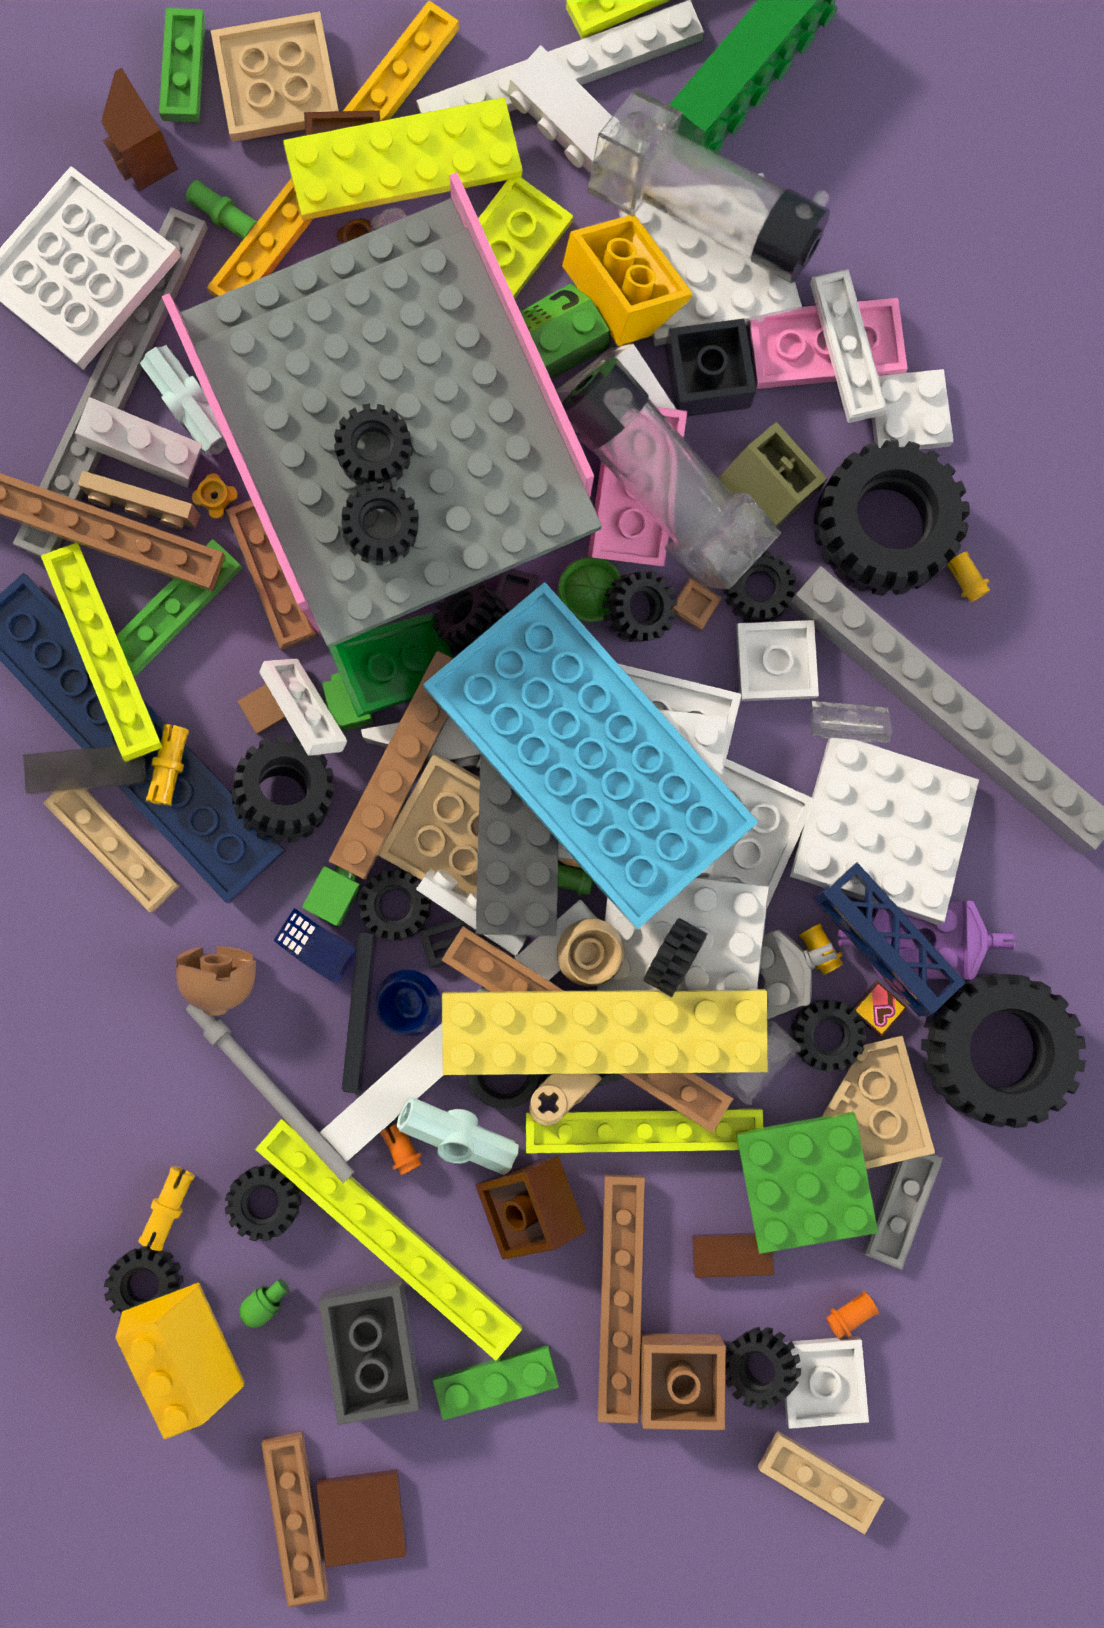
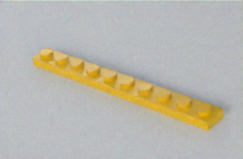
M429 0L343 111L380 110V121L391 119L459 31V20ZM292 178L209 283L207 289L212 296L218 297L270 275L313 219L302 221Z

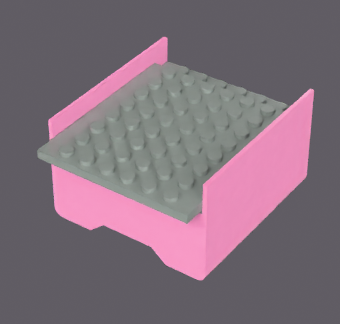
M457 172L449 175L450 199L185 311H179L170 293L162 296L295 600L320 637L324 638L328 648L595 533L602 528L590 500L594 480L592 469ZM369 403L371 409H377V404L385 405L387 412H390L392 408L398 413V418L400 420L403 418L407 424L412 443L410 466L408 470L403 469V476L399 480L394 477L391 479L392 489L397 491L398 487H401L405 490L406 498L412 497L415 502L414 508L415 510L418 509L419 514L418 534L414 547L411 546L409 548V554L404 558L402 555L399 556L396 563L390 564L389 560L383 561V566L376 565L375 560H369V563L361 561V555L357 554L354 556L350 551L349 544H345L341 523L343 506L346 507L348 496L350 494L356 495V488L361 485L356 484L353 477L349 479L345 475L343 468L340 467L334 448V443H336L334 434L336 429H340L339 421L344 416L348 419L351 409L355 407L357 412L363 410L362 404ZM379 432L364 434L357 444L358 453L364 459L370 461L382 459L390 449L388 438ZM364 482V489L370 488L369 483ZM377 483V486L384 487V483ZM376 509L366 515L363 525L369 535L381 539L389 537L394 533L397 522L389 511Z

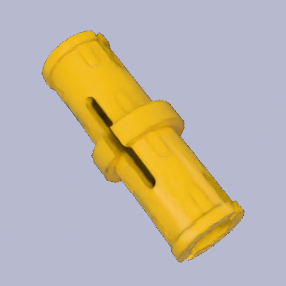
M164 724L161 739L163 748H160L157 757L152 759L151 766L154 767L148 796L146 797V801L158 805L163 803L164 806L172 805L171 801L178 773L183 772L184 768L181 760L187 735L189 734L188 729L173 725V728H171L172 725Z
M171 1166L170 1173L159 1198H154L150 1206L153 1211L142 1235L139 1237L138 1242L141 1245L147 1247L156 1232L150 1249L162 1251L174 1219H179L183 1211L180 1206L192 1180L195 1178L192 1172L186 1170L179 1185H177L183 1168Z

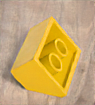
M635 214L570 232L562 267L576 287L591 298L608 326L611 337L618 346L650 337L691 299L693 293Z
M199 1282L122 1311L115 1338L164 1440L203 1425L244 1387L245 1381Z

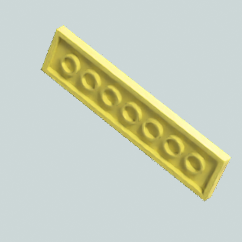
M765 989L676 990L672 997L660 990L443 992V1075L768 1072L767 991Z

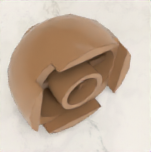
M216 946L218 954H203V947L182 952L176 959V981L180 994L189 1004L203 1010L207 1015L218 1016L227 1013V1010L237 1007L244 1002L253 990L256 960L253 961L252 953L226 946Z

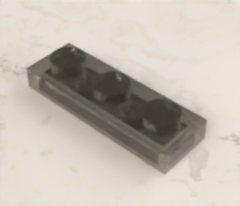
M118 746L23 755L26 794L33 795L147 784L144 755L125 762Z

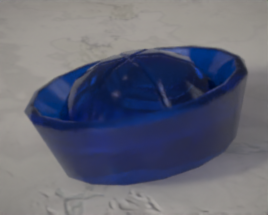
M399 970L390 974L380 984L376 994V1011L380 1021L387 1029L401 1036L415 1037L426 1033L436 1024L441 1012V996L437 986L427 975L416 970Z

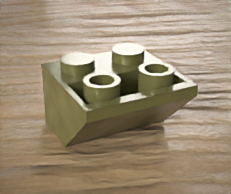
M775 422L740 453L713 485L761 539L764 540L821 491L828 478L785 430Z

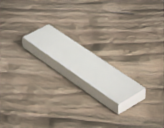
M849 269L812 277L810 286L847 422L852 423L885 415L887 407Z

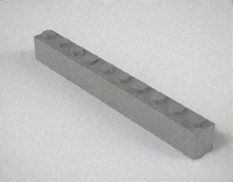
M822 566L818 568L797 592L789 606L805 620H814V626L820 633L1078 853L1096 850L1104 840V806Z

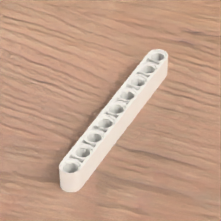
M580 899L557 920V936L537 937L514 959L549 981L561 970L557 962V945L561 935L571 924L582 919L598 918ZM482 987V988H480L477 992H490V991L487 990L486 988ZM442 1023L320 1132L321 1136L345 1162L352 1158L401 1114L404 1104L410 1097L417 1099L443 1076Z

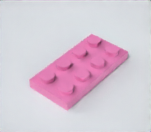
M898 298L858 301L878 376L906 373L908 368ZM816 305L764 317L765 321L758 322V319L750 321L748 328L756 389L837 382Z
M628 405L615 416L625 428L612 440L603 445L594 507L602 528L590 536L588 557L664 567L687 411L645 405L640 413H636Z

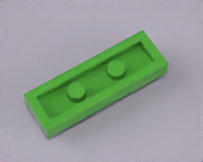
M166 8L159 114L162 121L200 122L206 25L203 9Z
M548 1344L501 1357L496 1361L490 1360L433 1377V1384L443 1420L559 1388Z

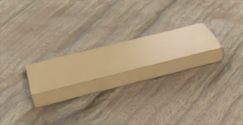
M70 776L43 802L149 913H153L180 887L173 877L75 777Z

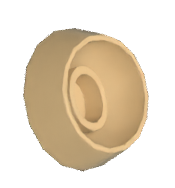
M582 919L571 924L561 935L557 945V962L562 973L571 982L584 987L600 986L610 981L620 971L625 958L624 942L620 933L610 923L600 919Z

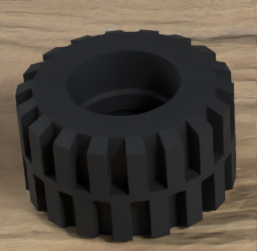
M276 736L275 743L272 744L268 738L260 741L258 749L254 746L250 747L246 751L245 759L241 757L237 765L232 791V804L236 805L234 813L237 819H244L243 827L248 832L255 828L257 830L256 837L263 841L266 835L272 836V843L281 844L284 837H288L289 843L298 842L299 835L301 834L307 838L313 833L314 827L319 828L323 823L332 801L335 784L332 783L334 777L332 768L326 769L328 760L323 754L318 757L316 755L308 756L303 746L300 745L299 739L293 737L292 743L285 742V736ZM273 776H287L300 784L304 790L305 798L293 805H279L266 798L261 791L260 784Z

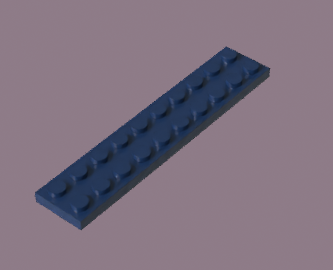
M22 573L0 593V661L223 901L230 904L286 850L280 844L272 843V836L266 835L263 841L256 837L257 830L255 828L248 832L243 827L244 819H237L234 813L236 805L232 804V792L186 743L181 760L184 768L183 772L178 773L171 801L172 805L164 806L163 803L158 805L146 801L154 771L151 763L153 757H157L159 749L127 762L123 760L64 613L25 573ZM143 699L161 742L163 727L167 723Z

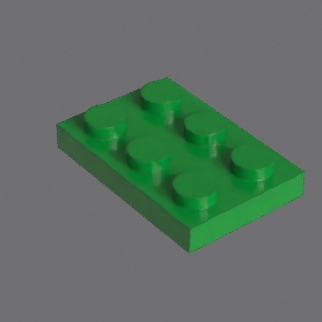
M435 612L374 628L329 648L357 717L411 701L436 651L453 658L448 644L435 634L436 631L433 630L432 625L436 623L433 620Z

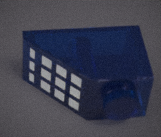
M296 908L292 910L273 940L300 962L332 982H340L356 954L355 945Z

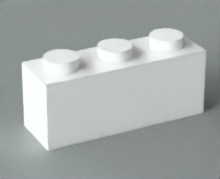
M541 45L510 79L508 93L510 94L509 98L512 104L521 113L526 114L528 112L538 122V129L547 139L551 141L556 139L566 149L564 151L566 157L576 167L580 168L583 166L590 172L618 141L623 127Z
M91 397L88 398L75 431L78 444L186 488L190 485L202 452V443Z

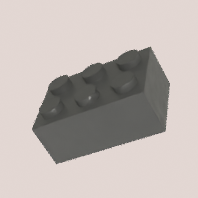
M398 1277L325 1290L318 1301L337 1425L419 1411L422 1391L404 1280Z

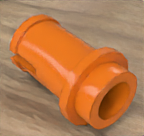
M397 1124L380 1132L396 1164L392 1167L394 1170L398 1168L400 1175L422 1165L419 1159L422 1156L421 1152L416 1153L409 1136L400 1132Z
M863 1291L859 1296L838 1310L830 1309L831 1314L825 1319L838 1339L843 1336L849 1338L852 1336V1330L873 1316L878 1315L879 1310L871 1297Z

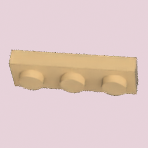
M82 470L78 486L88 495L90 502L105 508H110L111 503L125 507L124 511L142 519H146L147 514L161 518L160 522L174 529L182 530L183 526L196 529L200 514L193 504Z
M778 1430L758 1464V1468L762 1473L864 1535L885 1499L874 1488Z

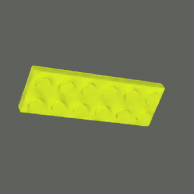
M505 97L283 140L302 221L451 191L449 175L456 172L464 188L522 177L523 172Z
M521 177L507 180L478 218L514 299L572 224L574 217Z

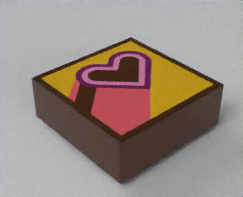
M875 981L851 1009H854L859 1014L857 1016L878 1036L882 1037L908 1007L881 983Z

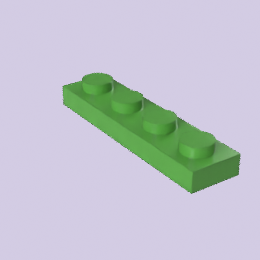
M214 539L206 546L223 552L226 558L212 592L173 578L117 635L130 670L135 677L243 569Z

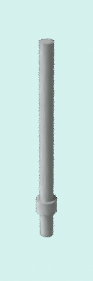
M191 1004L188 1005L186 1011L205 1031L203 1036L213 1047L219 1046L342 1183L346 1182L355 1173L352 1168L230 1036L232 1031L221 1019L216 1020L212 1015L205 1014L203 1010L193 1007Z

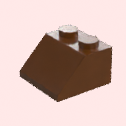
M122 68L116 70L101 119V123L109 136L103 139V142L124 180L127 181L132 178L139 191L178 170L161 130Z
M559 1156L531 1162L510 1170L505 1175L500 1174L475 1185L502 1260L556 1250L586 1232Z

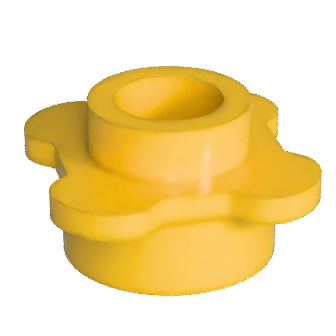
M215 473L207 475L192 494L194 504L206 508L209 515L215 519L221 518L227 505L238 498V492L235 487L225 485L220 476ZM213 493L218 494L216 499H212L211 496Z

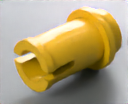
M967 551L957 555L948 563L947 568L950 569L963 590L962 598L967 597L971 603L990 591L987 585L990 582L989 579H983Z
M821 923L799 934L809 952L830 943ZM833 949V950H831V951H829V952L824 953V955L835 951V949ZM836 952L837 959L815 966V970L820 969L822 975H825L843 965L840 959L843 956L842 953Z

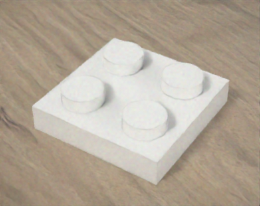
M944 369L878 376L887 407L885 415L871 418L874 442L878 444L879 448H881L885 440H898L899 447H905L908 441L920 444L919 450L951 446L954 441Z
M814 620L738 623L736 625L739 693L742 694L740 701L813 699L819 696Z
M860 1337L792 1341L795 1348L791 1350L792 1355L799 1354L801 1360L796 1365V1368H801V1376L796 1379L799 1382L797 1387L784 1399L788 1428L869 1422L863 1349Z

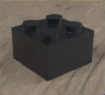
M745 318L669 328L665 350L676 410L687 411V417L751 407L756 394V386Z

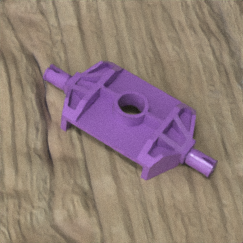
M949 901L945 922L941 925L906 915L918 930L925 929L931 934L933 947L965 980H972L976 977L986 952L990 948L1011 950L1015 948V942H1003V940H1015L1014 933H990L987 931L974 901ZM874 909L872 912V925L879 932L892 933V917L886 910ZM900 927V933H905V931ZM839 930L838 937H847ZM885 938L891 945V938ZM899 939V955L906 962L919 963V949L915 947L913 940ZM838 940L839 947L855 946L850 940ZM927 957V963L933 964L932 961ZM873 966L879 978H884ZM912 968L918 975V968ZM927 969V979H947L940 970Z

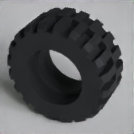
M885 440L881 448L875 442L868 444L862 448L860 453L853 452L846 457L841 466L836 468L817 501L819 506L814 513V524L818 525V529L814 533L816 544L823 545L825 548L821 556L826 565L834 562L838 567L834 574L839 579L843 580L845 576H848L854 580L853 588L863 591L866 586L872 587V594L884 596L889 590H893L894 595L905 594L912 587L918 589L927 584L933 577H936L962 547L960 542L966 537L969 527L964 520L970 515L969 502L961 501V497L967 491L962 481H954L952 476L956 470L950 463L943 466L938 462L937 458L940 454L932 449L926 454L919 451L920 444L908 441L905 447H899L898 440ZM879 489L892 490L907 497L916 506L922 519L923 533L919 542L911 548L891 549L873 541L865 533L858 519L857 505L860 498L867 492Z
M990 974L977 975L974 979L968 980L936 1011L934 1017L927 1016L924 1027L929 1029L927 1039H921V1050L927 1051L928 1060L923 1061L925 1072L931 1074L934 1078L931 1085L937 1094L943 1095L946 1098V1103L954 1110L964 1113L969 1118L992 1126L1021 1128L1027 1127L1030 1121L1038 1124L1049 1119L1048 1111L1059 1112L1067 1105L1066 1100L1062 1098L1066 1092L1075 1094L1080 1085L1079 1082L1074 1080L1076 1071L1084 1072L1086 1060L1079 1059V1049H1086L1085 1036L1076 1035L1075 1028L1081 1024L1076 1014L1067 1013L1065 1010L1069 1003L1061 995L1050 993V986L1041 981H1032L1027 976ZM995 1012H1009L1017 1015L1029 1029L1033 1041V1057L1028 1070L1017 1082L1007 1087H996L984 1082L976 1073L970 1055L974 1031L984 1018Z

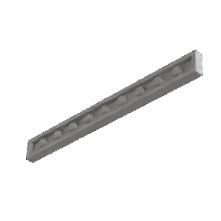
M170 208L158 234L174 245L182 256L107 342L39 487L81 502L85 493L78 486L82 470L94 474L103 455L98 451L78 444L75 431L88 398L91 397L122 411L124 410L143 369L140 362L144 359L145 354L153 348L169 313L162 296L170 293L172 299L175 300L208 230L204 220L175 208ZM22 524L13 544L19 549L41 557L43 554L59 549L63 538Z

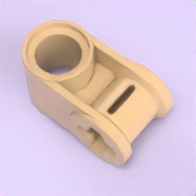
M550 1074L531 1097L530 1115L540 1125H554L576 1103L581 1102L602 1078L598 1074ZM543 1098L548 1101L554 1098L556 1100L554 1106L556 1113L553 1114L549 1110L544 1114L539 1111L541 1106L539 1099Z

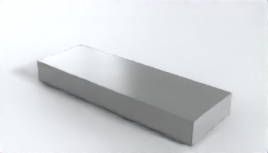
M930 1154L895 1163L875 1217L878 1233L868 1236L862 1253L901 1270L903 1269L943 1157Z

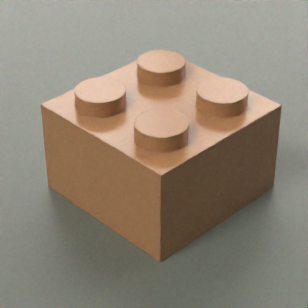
M641 1333L640 1419L643 1429L725 1430L726 1346L720 1334Z

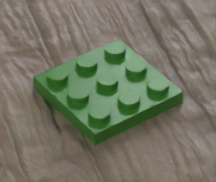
M854 1111L736 1132L759 1254L878 1233Z

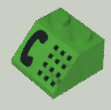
M571 283L520 311L551 380L608 348L610 334L608 326L591 298Z

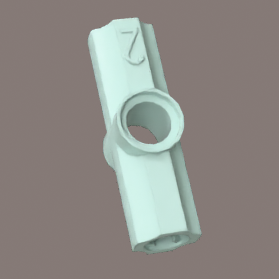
M167 345L154 347L148 351L140 364L163 395L161 397L180 425H185L192 438L202 443V451L207 457L219 454L228 448L204 391L195 378L188 376L179 360L169 350Z
M410 1097L404 1104L403 1110L398 1117L397 1128L400 1132L438 1147L439 1156L451 1163L471 1161L505 1175L511 1170L514 1160L518 1155L519 1145L515 1141L478 1126V1118L473 1113L463 1109H454L446 1112Z

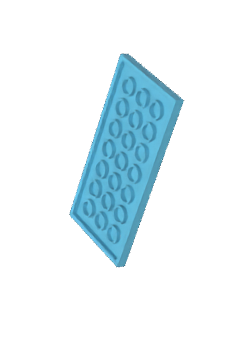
M545 582L423 684V688L636 930L758 823L755 817Z

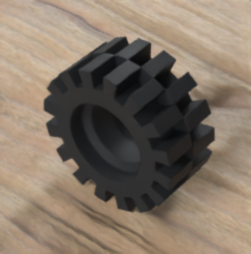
M370 403L362 404L363 410L357 412L354 407L349 411L350 417L348 419L344 416L339 421L340 429H336L334 434L336 441L334 448L340 467L343 468L345 475L349 479L353 477L356 484L363 485L365 482L369 483L370 486V482L375 481L377 483H391V479L394 477L399 480L403 476V469L408 470L410 456H412L410 431H408L406 422L403 418L400 420L398 413L392 408L390 412H387L385 405L377 404V409H371ZM368 432L384 434L390 442V449L387 455L377 461L364 459L357 451L358 441L364 434Z
M377 481L370 482V488L364 489L363 485L356 488V495L350 494L346 499V507L343 506L341 521L343 539L346 545L349 544L352 554L354 556L357 554L361 555V561L369 563V560H375L376 565L382 566L383 561L389 560L390 564L398 561L399 556L402 555L404 558L409 554V548L411 546L414 547L419 527L418 509L415 510V502L412 497L406 498L405 490L401 487H398L397 491L392 489V483L385 482L384 487H378ZM376 509L389 511L397 522L394 533L389 537L381 539L369 535L363 525V521L369 512Z
M753 550L748 556L746 554L742 555L736 563L734 562L725 580L724 594H727L725 600L727 605H732L734 608L732 612L736 616L738 614L744 616L743 621L748 623L750 619L755 620V623L763 622L764 620H768V622L775 620L789 606L796 591V586H794L796 581L795 573H790L792 566L789 562L784 564L781 561L783 556L778 553L776 557L771 556L770 550H764L762 554H758V550ZM753 574H764L772 580L774 593L770 598L760 601L749 596L745 583L747 578Z
M652 571L629 573L620 576L621 578L615 579L611 583L614 588L606 589L604 594L610 598L609 601L602 602V608H609L610 613L603 615L605 622H613L608 627L612 633L619 632L617 637L621 640L628 639V642L651 641L664 636L663 631L670 630L673 626L668 620L676 619L677 612L671 611V606L678 605L677 599L670 600L669 595L675 592L673 587H664L668 580L664 577L656 578L658 573ZM636 592L643 593L647 597L650 606L649 616L643 622L635 620L630 611V600Z
M483 582L477 583L445 597L443 603H437L436 609L439 612L433 614V620L436 622L432 625L433 630L436 631L435 634L457 651L462 652L503 617L500 614L505 612V606L502 604L504 601Z
M401 870L380 872L381 874L378 876H373L369 879L370 882L361 891L363 892L361 899L359 898L361 919L364 920L368 930L380 938L396 941L411 938L419 930L423 929L425 922L429 919L431 899L416 890L421 881L414 875ZM392 890L404 892L410 900L408 914L403 919L397 921L387 919L382 914L380 908L383 896Z
M678 918L658 949L643 981L672 997L690 969L708 933Z
M817 1000L815 1003L804 1006L805 1009L797 1013L795 1016L797 1020L791 1026V1030H793L791 1042L795 1045L796 1049L794 1051L807 1065L826 1072H833V1070L841 1071L847 1069V1065H853L857 1061L856 1056L863 1053L862 1042L866 1041V1034H863L862 1030L865 1025L857 1017L859 1014L854 1009H850L847 1004L835 1000ZM824 1020L835 1021L840 1026L843 1034L840 1045L830 1051L820 1049L814 1041V1030Z
M264 1164L260 1167L255 1166L241 1174L233 1181L230 1186V1192L226 1194L225 1201H228V1206L225 1207V1214H230L231 1217L229 1224L231 1227L236 1226L239 1229L237 1234L242 1237L246 1234L250 1236L249 1240L257 1241L258 1239L268 1241L275 1236H280L293 1224V1221L299 1214L298 1208L301 1205V1197L298 1196L300 1188L276 1167H270L271 1164ZM266 1187L276 1194L278 1208L274 1215L262 1218L256 1216L251 1211L249 1197L254 1189Z
M147 1245V1247L135 1248L119 1258L116 1264L109 1269L108 1274L110 1276L104 1283V1287L109 1288V1291L104 1296L106 1301L111 1300L113 1303L109 1308L114 1314L118 1310L122 1315V1311L180 1290V1285L184 1282L183 1275L179 1276L178 1273L181 1269L179 1262L174 1264L171 1260L174 1256L170 1252L165 1255L162 1251L152 1250L150 1245ZM148 1270L157 1277L159 1288L154 1298L142 1300L132 1293L130 1279L134 1272Z
M756 1327L749 1332L746 1331L728 1346L729 1350L725 1352V1361H727L725 1364V1374L730 1376L725 1381L727 1388L733 1385L736 1387L737 1390L732 1395L737 1400L744 1396L745 1401L743 1405L751 1407L754 1403H756V1409L761 1410L765 1409L768 1405L769 1408L775 1407L789 1396L799 1383L796 1381L801 1376V1368H796V1365L801 1361L799 1354L792 1355L791 1350L795 1348L792 1341L786 1345L783 1342L786 1335L781 1332L773 1335V1328L766 1327L761 1331L760 1327ZM762 1353L772 1361L775 1367V1376L771 1382H760L752 1375L748 1366L751 1354Z

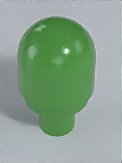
M278 1279L270 1288L262 1286L255 1289L240 1305L239 1316L241 1321L250 1328H258L266 1324L278 1313V1309L281 1307L280 1299L290 1291L287 1283L282 1279Z

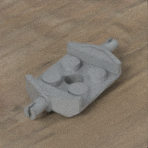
M781 929L763 936L759 973L765 979L763 989L767 991V1019L811 1003L812 970L816 968L815 966L838 958L836 951L824 955V953L834 949L831 942L809 952L808 950L804 951Z

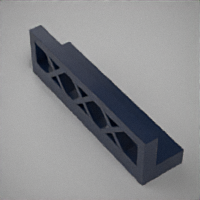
M858 862L854 863L836 881L823 888L813 897L814 901L918 1017L935 1013L966 983ZM855 876L865 887V902H852L840 888ZM873 897L878 901V903H872ZM858 908H865L864 915ZM872 909L887 911L892 917V933L879 932L872 925ZM900 927L905 931V933H900ZM885 938H891V945ZM899 939L914 941L919 947V963L906 962L899 955ZM927 957L932 961L933 964L927 963ZM912 968H918V975ZM927 969L940 970L950 981V984L937 996L927 986Z

